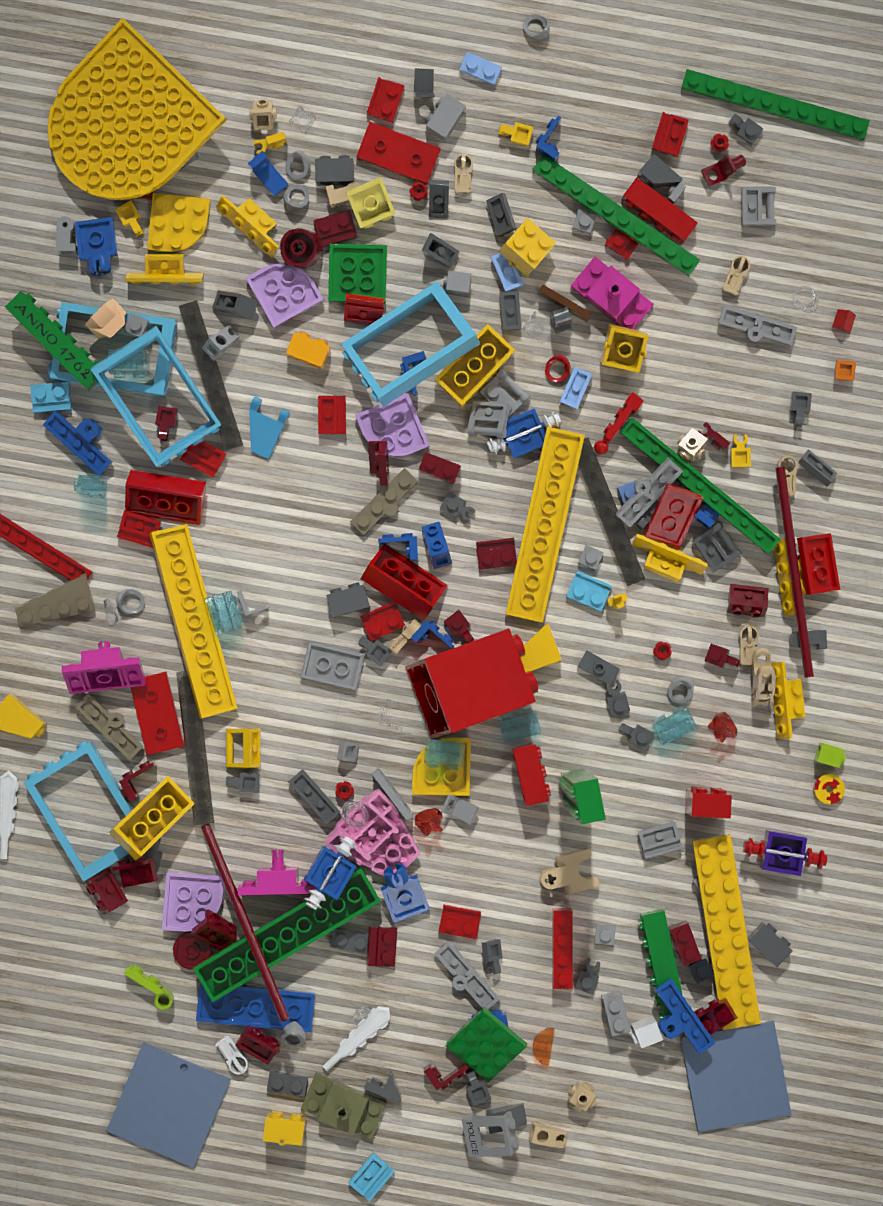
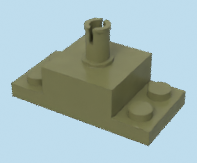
M315 1073L301 1110L317 1116L318 1121L351 1135L358 1133L372 1139L387 1102L324 1075Z

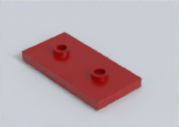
M369 122L356 158L428 185L441 148Z
M167 672L146 676V686L130 687L146 754L150 755L185 746Z

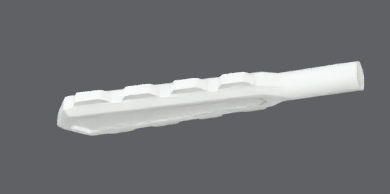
M7 771L0 776V859H7L8 839L11 832L14 831L12 821L16 817L14 806L17 805L18 797L16 792L19 790V782L17 781L18 778L11 771Z
M377 1006V1008H372L368 1012V1017L366 1019L363 1018L358 1023V1028L352 1029L349 1037L344 1038L340 1042L338 1052L323 1065V1068L328 1072L340 1059L348 1055L352 1056L356 1052L357 1047L364 1046L368 1038H373L377 1034L378 1029L386 1027L390 1020L389 1007Z

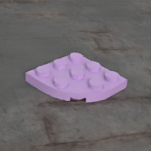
M273 264L246 277L274 328L324 301L311 277L298 267L286 264Z
M408 393L398 397L384 407L380 404L355 414L367 442L387 441L388 456H408L430 447Z
M167 871L162 930L192 931V928L205 919V911L207 909L217 913L221 907L224 893V883L221 876Z

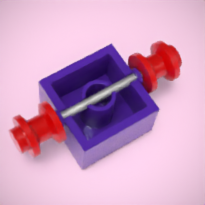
M771 830L765 831L764 840H761L759 843H755L752 838H748V841H744L743 852L746 853V857L756 854L758 859H761L759 868L797 876L802 875L804 861L805 867L814 864L817 865V869L821 870L823 866H826L828 858L824 850H820L819 853H813L812 848H808L806 851L807 837Z

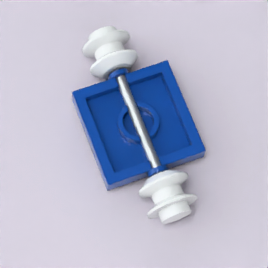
M534 408L508 419L506 426L507 435L505 438L496 437V439L492 440L489 437L490 441L487 442L490 452H494L495 455H497V451L500 449L505 452L506 445H508L513 458H517L543 447L544 429H547V427L560 429L559 425L562 422L558 413L554 414L552 411L550 417L543 415V422H540Z
M346 836L344 839L339 838L341 841L340 846L335 845L337 854L322 846L303 879L317 888L316 890H309L310 898H304L307 901L306 905L314 910L317 908L321 909L320 902L326 901L323 893L334 900H338L357 867L344 859L345 856H352L350 853L351 848L356 849L355 842Z

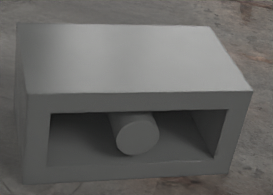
M341 155L338 158L320 156L319 159H315L316 186L348 185L354 182V159L347 155Z
M357 582L348 585L349 589L341 591V587L330 590V594L326 596L333 618L370 607L364 585H360Z
M761 922L747 939L772 964L778 967L793 952L789 947L791 943L783 936L780 939L775 934L777 930L770 923L765 925Z

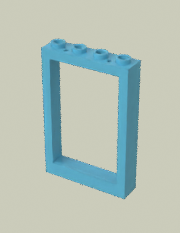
M437 281L341 345L345 350L342 354L348 362H353L351 367L357 376L359 374L362 375L363 378L360 380L365 388H371L372 392L370 394L376 403L380 401L384 407L478 346L480 342L476 333ZM436 299L462 336L381 388L356 353V350Z
M62 302L61 307L57 309L58 322L63 326L61 331L65 334L68 312L93 315L100 308ZM127 312L125 315V320H128L130 312ZM133 313L149 320V324L161 325L162 335L172 350L174 349L178 323L175 319ZM159 345L153 386L113 379L108 380L115 390L166 397L171 361ZM53 356L52 364L49 363L48 366L50 378L55 381L81 384L71 373L60 372V362ZM99 382L94 386L103 388Z
M157 326L91 367V371L156 467L159 465L165 466L171 462L170 458L174 455H182L191 444L195 446L204 440L202 437L208 433L213 435L220 430V421ZM155 340H157L210 420L159 454L104 374Z
M93 741L80 743L76 746V751L72 753L67 751L59 756L61 760L56 763L53 761L43 766L45 770L40 773L37 771L27 776L28 780L24 782V785L83 882L129 853L120 845L84 867L35 785L87 753L126 816L133 807L129 800L125 799L122 795L121 787Z

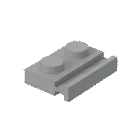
M675 821L638 831L645 859L683 849Z

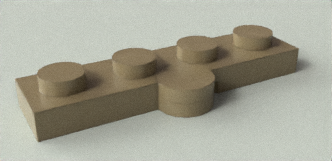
M404 468L350 522L365 535L385 514L388 516L397 514L399 509L397 502L418 481Z
M90 693L75 706L129 761L144 747L122 726L124 716L118 712L110 714Z

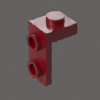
M147 761L139 766L140 770L135 773L131 770L122 775L123 779L119 783L122 786L121 793L125 799L133 801L139 797L130 780L156 766L155 762L150 764Z

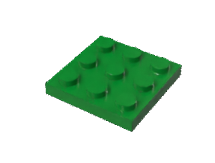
M330 244L328 302H345L346 294L348 293L384 298V303L386 304L387 245Z
M483 1007L446 1042L445 1046L486 1081L490 1082L527 1047V1042Z

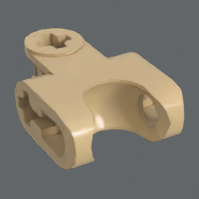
M759 648L754 650L752 655V706L757 707L758 704L767 703L768 706H773L776 675L774 667L771 666L769 650ZM761 655L766 656V660L763 663L757 661V658Z
M585 848L555 857L557 866L542 871L540 874L541 884L547 889L563 886L565 895L598 887L600 881L597 877H582L578 870L582 861L591 858V849ZM549 874L552 877H555V879L552 880L551 884L548 881H545V879L548 878Z

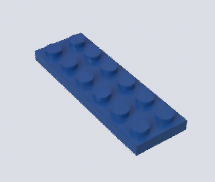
M200 982L196 1021L240 1026L250 1025L252 1027L280 1030L291 1022H297L305 1032L311 1033L315 993L278 989L290 1017L287 1021L280 1022L267 988L241 985L212 1002Z

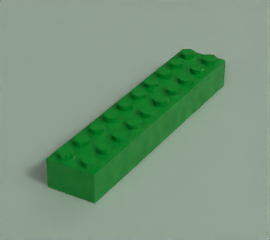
M585 769L561 773L562 777L559 778L560 788L566 794L563 797V803L570 815L575 820H578L581 825L606 820L598 778Z
M362 867L353 872L338 900H334L323 893L326 901L320 902L321 909L317 908L314 910L308 907L305 900L254 930L269 968L381 902ZM246 936L193 967L194 972L212 1002L261 974Z

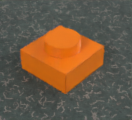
M836 360L834 380L853 382L856 362Z

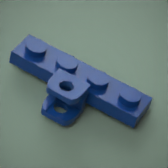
M54 411L44 422L43 426L97 475L101 476L113 463L108 456L93 444L102 433V427L93 419H84L75 428L58 411Z
M671 978L654 989L670 1012L657 1024L665 1037L673 1039L684 1032L698 1054L703 1053L715 1044Z

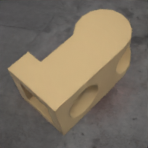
M351 182L347 187L335 190L333 185L326 186L331 209L350 204L346 191L356 188L360 184Z
M532 1121L529 1140L534 1144L565 1148L568 1132Z

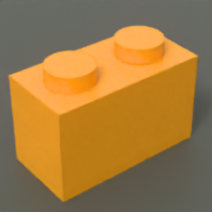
M300 331L299 334L294 332L286 355L323 370L331 348L327 345V341L317 338L316 341L311 339L309 334Z

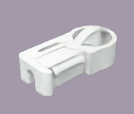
M228 1034L222 1040H219L215 1046H219V1050L227 1059L226 1063L230 1070L235 1074H242L249 1065L248 1058L240 1048L235 1046L236 1042ZM236 1057H241L245 1060L246 1067L244 1069L241 1067ZM232 1060L236 1067L239 1069V1071L233 1068Z

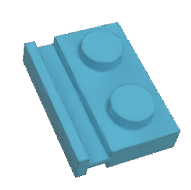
M69 382L30 385L33 413L72 410Z
M577 571L566 597L602 611L612 586Z
M373 1152L349 1180L348 1184L370 1202L395 1170Z

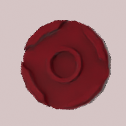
M186 931L181 934L173 946V956L177 963L183 968L190 970L209 958L212 952L211 946L193 936L192 931Z

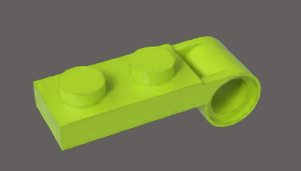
M129 965L123 974L155 993V1005L161 1010L168 1009L174 1002V994L162 986L157 977L146 975L143 973L144 970L138 965ZM161 995H166L169 998L168 1004L161 1003Z

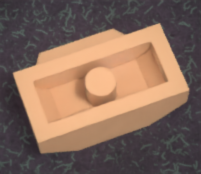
M111 299L93 314L85 325L99 340L102 337L111 338L125 325V315L127 312L114 299Z

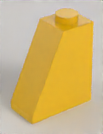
M549 624L544 625L524 645L525 656L520 657L525 672L533 671L562 660Z
M8 694L0 703V730L30 739L36 736L39 738L46 729L44 727L47 723L13 694Z

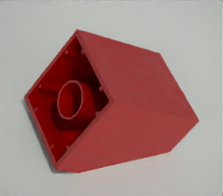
M510 628L405 666L431 739L462 730L536 702L534 694L538 692L537 680L531 671L525 672L520 657L525 656L524 644L519 635L515 634L512 636Z

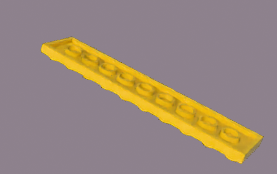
M547 427L506 615L543 623L585 437L583 434Z
M188 524L149 533L199 718L202 719L238 709Z
M731 834L692 840L717 998L719 1000L726 998L738 1019L722 1029L727 1030L761 1024Z

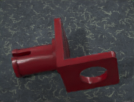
M727 154L717 163L703 168L701 173L710 187L727 180L736 172V169L744 167L746 159L743 155L731 159L729 154ZM710 170L717 173L716 180L709 178L708 172Z

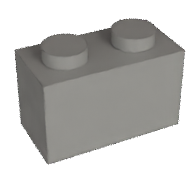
M448 94L438 100L435 106L437 108L434 114L430 113L425 121L427 124L426 131L444 142L447 141L466 111L464 104Z
M616 991L601 995L611 1036L631 1032L622 993Z

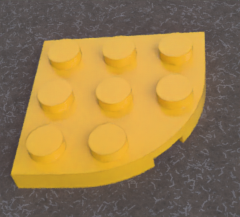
M153 193L147 250L177 253L189 249L205 233L209 220L211 200L208 198Z
M447 737L428 744L418 755L413 767L412 795L450 794L470 796L471 738Z

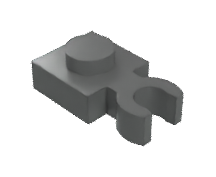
M450 491L440 506V509L455 518L458 514H461L462 518L467 522L470 519L466 517L465 513L467 511L475 513L474 508L463 506L466 502L464 499Z
M616 680L617 686L614 689H611L609 683H606V689L611 694L606 698L612 716L630 711L625 691L620 693L621 684L618 680Z
M587 958L585 961L586 971L580 969L574 988L593 995L599 975L594 973L600 968V961H597L596 966L591 967L589 965L591 959Z

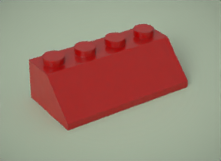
M130 470L125 484V510L152 518L201 525L206 495V482Z
M383 544L360 578L423 621H425L448 586L386 544Z

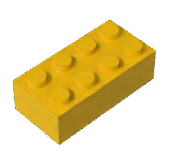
M489 324L477 334L480 344L447 365L434 379V382L461 408L515 354V349Z
M167 776L115 825L109 833L137 860L195 803Z

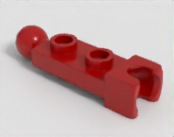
M633 392L623 404L625 409L620 408L614 416L617 419L613 425L609 423L603 431L606 434L604 438L594 444V451L597 454L604 455L608 452V444L630 413L633 412L635 414L644 402L641 397Z

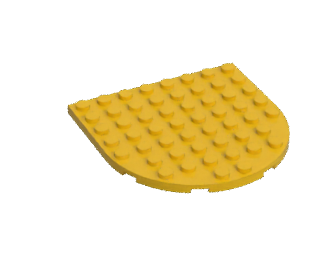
M122 18L60 85L56 92L57 96L54 104L50 107L48 140L56 164L62 173L78 188L103 199L128 200L149 194L167 183L227 119Z

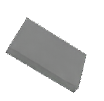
M309 641L300 678L356 691L365 654Z
M380 768L376 769L372 775L404 818L409 820L413 816V812Z

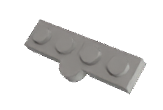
M727 305L723 306L718 322L719 325L747 333V339L752 343L765 338L792 346L797 330L796 326Z
M667 458L647 480L644 478L636 480L634 483L636 492L615 514L631 528L661 496L666 484H672L683 472L682 469Z
M449 940L434 953L454 975L452 984L456 990L466 989L474 1000L487 1010L500 1000L498 995Z

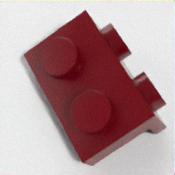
M247 1025L236 1041L235 1046L268 1065L275 1054L278 1055L280 1052L281 1044L276 1038L263 1034L259 1028Z

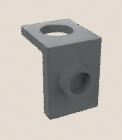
M415 68V97L435 98L433 93L434 69Z

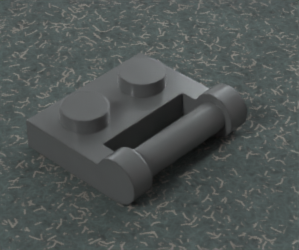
M721 522L692 541L713 573L742 554L722 528L724 526ZM717 532L731 553L729 556H726L712 534Z

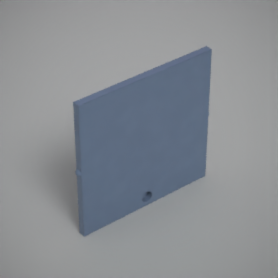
M774 1020L761 1022V1024L718 1030L710 1035L715 1044L701 1054L697 1053L686 1036L680 1037L689 1081L687 1085L690 1087L698 1132L792 1115L783 1071L785 1067L782 1065Z
M143 1042L126 1084L123 1085L124 1090L106 1131L194 1168L211 1126L214 1125V1118L231 1079Z

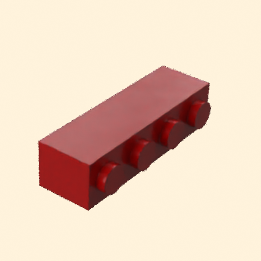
M637 177L621 199L628 209H635L643 220H650L658 231L666 232L670 235L669 238L676 244L681 243L683 245L698 224L697 221Z
M552 908L553 989H573V910L571 908Z

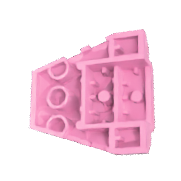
M380 789L373 791L370 795H365L338 821L336 828L325 840V844L337 854L335 845L340 846L341 841L339 838L344 839L346 836L355 842L356 849L351 848L350 853L352 856L347 858L355 861L360 866L361 864L371 868V871L383 876L384 870L390 865L394 873H396V863H401L407 868L420 855V851L394 803Z

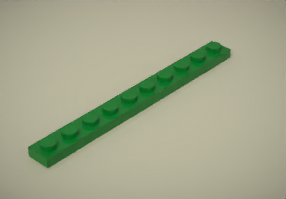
M686 69L681 86L682 90L860 140L865 139L870 122L867 119Z
M543 154L532 169V172L689 277L700 263V259L546 155Z
M631 418L620 431L622 436L659 466L667 458L672 460L683 471L676 480L689 491L702 495V501L767 555L781 540L634 418Z

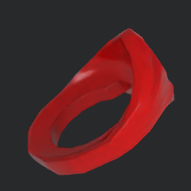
M555 355L547 361L545 374L551 382L559 383L568 377L571 370L568 358L564 355ZM557 361L565 364V372L560 378L552 377L549 371L551 365Z

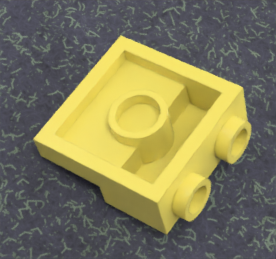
M381 177L346 191L360 229L363 227L364 229L370 228L375 225V222L380 220L387 221L392 218V215L396 214Z

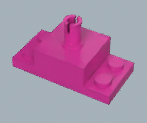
M594 256L570 286L615 324L629 329H634L654 305L639 292L640 288L613 266L608 267L596 256Z
M100 641L96 650L81 651V664L62 666V675L69 694L146 686V678L139 657L123 659L120 647L110 648V642L104 641V647L103 642Z
M272 849V867L258 869L257 883L256 880H244L238 886V895L310 894L309 890H316L317 888L303 879L299 882V867H284V849L278 850V857L277 849Z

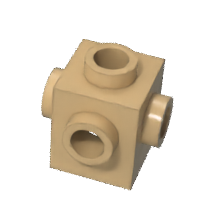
M260 99L253 101V109H249L250 120H253L254 130L273 129L274 120L277 119V108H273L272 100Z
M692 428L686 436L682 435L678 440L677 452L681 458L693 463L696 458L700 459L705 453L708 439Z
M577 1081L576 1085L573 1084L568 1091L569 1102H571L570 1106L577 1111L582 1109L586 1112L588 1108L591 1109L597 1100L595 1098L596 1093L593 1090L594 1087L587 1082L581 1083ZM580 1096H586L585 1100H579Z

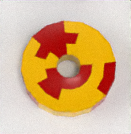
M827 773L816 779L813 791L815 797L820 802L831 805L842 799L845 793V786L840 777ZM830 785L832 791L828 793L826 787Z

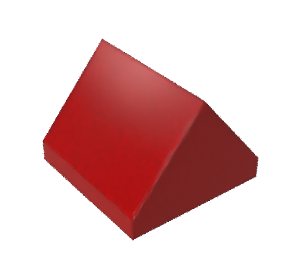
M837 309L832 328L850 333L856 315L850 310Z

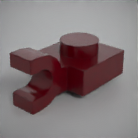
M158 406L155 425L160 426L158 436L160 441L168 442L169 428L175 429L177 408Z
M707 422L703 424L707 432L703 434L698 431L704 437H708L712 441L710 444L717 450L722 449L724 451L730 445V442L717 431L711 429Z
M457 610L444 620L455 637L461 634L467 643L474 640L473 636L466 629L470 626V623L460 610Z
M712 643L704 660L721 668H724L725 663L738 668L741 662L738 658L728 656L729 649Z

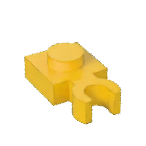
M737 434L733 435L732 440L736 448L730 449L731 468L751 467V448H745V444L748 441L747 434L743 435V442L737 440Z

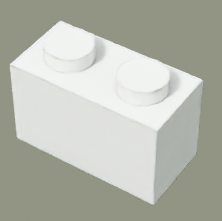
M653 1016L631 1024L633 1028L630 1030L635 1045L639 1044L641 1049L663 1040Z

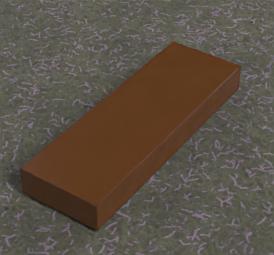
M542 285L538 292L539 295L559 307H567L571 314L585 322H588L592 315L588 310L545 285Z

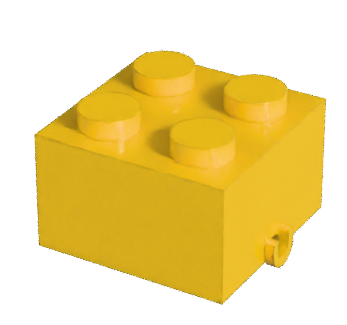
M527 217L498 252L509 261L511 267H516L527 277L553 248L556 242Z
M609 324L600 358L601 364L639 373L643 358L647 354L645 349L649 335L643 331Z
M272 1110L265 1118L263 1141L279 1143L281 1146L285 1144L302 1146L306 1118L302 1117L303 1114L291 1113L289 1116L283 1115V1111Z

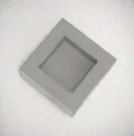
M681 182L677 187L673 185L667 193L669 195L667 200L674 204L682 195L686 186Z
M578 209L572 229L591 234L597 215Z
M131 313L123 331L139 337L145 333L150 321Z
M585 545L578 563L596 570L604 552Z
M340 741L337 760L356 762L359 743Z
M596 923L594 943L614 946L616 926Z

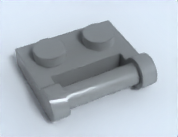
M756 186L741 188L742 226H776V219H774V194L776 193V187ZM762 194H766L767 219H762Z
M502 369L479 393L488 402L508 403L510 405L509 418L531 395L528 392H524L507 375L508 372ZM503 380V382L519 397V399L516 402L498 384L499 381Z
M473 401L467 428L468 435H493L498 438H505L507 435L506 426L510 405L508 403ZM477 422L498 423V428L477 427Z

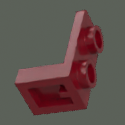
M464 1063L442 1079H440L442 1074L436 1066L432 1067L431 1064L424 1067V1073L436 1090L440 1088L444 1090L452 1084L451 1080L456 1077L459 1079L467 1074L469 1066Z

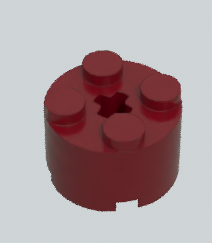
M296 228L287 231L280 241V253L287 264L299 268H309L320 259L323 245L314 232ZM299 245H303L302 252L300 251Z

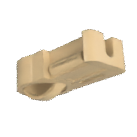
M464 153L459 154L454 160L456 194L472 193L470 188L473 160L468 154ZM462 158V170L457 167V161ZM465 158L470 162V167L465 170Z
M737 256L733 259L722 287L723 292H729L733 296L739 294L737 291H739L743 279L750 269L748 258ZM741 259L738 269L736 271L734 269L733 264L735 261ZM744 262H746V270L740 273Z
M782 456L777 462V467H781V462L784 459L789 495H795L797 461L792 456ZM788 458L794 462V468L790 472H788Z
M411 620V624L405 630L404 626L402 634L388 648L395 655L421 627L417 620Z
M744 626L739 631V660H741V665H752L753 651L757 649L755 645H758L759 632L753 626ZM746 628H748V642H745L742 638V632ZM752 629H753V631L755 632V638H754L753 641H752Z

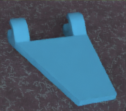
M254 397L249 408L251 451L269 459L290 412L282 409L276 421L257 412L262 400Z

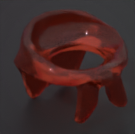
M726 712L717 713L708 725V728L714 731L715 738L720 739V742H724L728 737L734 739L738 735L737 727Z
M436 808L423 810L414 817L415 825L425 836H428L431 831H443L440 826L443 814Z

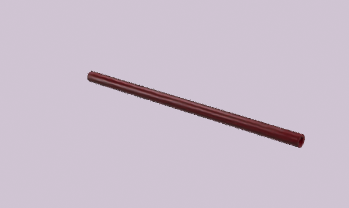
M777 467L775 470L804 678L814 677L786 471L785 467Z
M209 823L201 826L202 832L280 1022L287 1021L290 1017L241 898L238 895L213 830Z

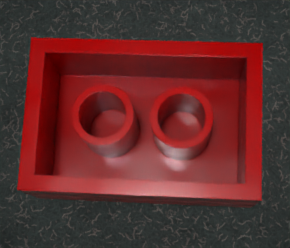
M535 743L512 748L525 805L531 806L548 802L551 791L549 785L544 782L547 774L545 766L540 765L539 759L543 758L540 747H536Z
M691 786V790H686V814L691 817L731 819L732 795L728 794L727 790L710 787V791H707V789L697 786Z

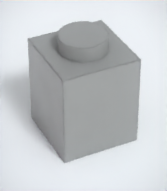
M448 271V276H444L443 287H446V293L469 296L471 273Z

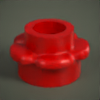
M715 134L710 145L714 151L722 152L728 149L729 139L726 135Z
M416 182L410 188V196H413V199L416 201H421V199H425L428 196V187L424 183Z
M662 641L656 643L655 648H653L654 656H657L659 660L669 658L672 654L670 644L667 642L663 643Z
M348 781L339 782L336 785V796L342 798V800L350 799V796L354 793L351 783Z

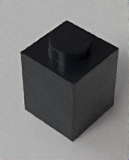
M701 955L702 960L687 965L697 984L714 976L704 955Z

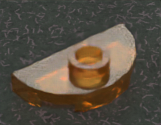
M545 1028L540 1031L532 1043L536 1060L549 1067L555 1028Z

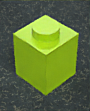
M819 742L814 761L840 768V765H843L846 759L845 750Z

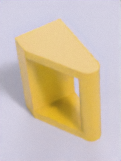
M259 728L226 729V767H261V734ZM233 733H243V763H233Z

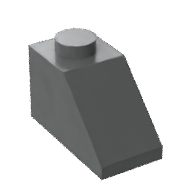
M655 154L639 170L637 175L641 181L651 188L678 186L683 180L682 177Z
M218 290L212 309L252 320L258 301L243 294Z
M524 1103L486 1110V1116H503L506 1112L511 1111L512 1117L515 1120V1128L527 1123ZM488 1126L490 1134L503 1132L500 1126Z

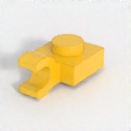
M515 122L514 127L501 124L498 134L511 136V143L528 147L533 127Z
M283 131L267 136L263 140H255L253 143L254 146H262L261 150L256 151L258 155L261 151L266 153L267 148L276 150L284 147V144H287V140Z
M132 200L115 209L125 227L131 225L137 237L144 234L137 222L142 217Z
M619 593L614 595L613 598L606 600L608 607L613 606L614 609L619 610L625 607L624 601L628 599L625 593Z

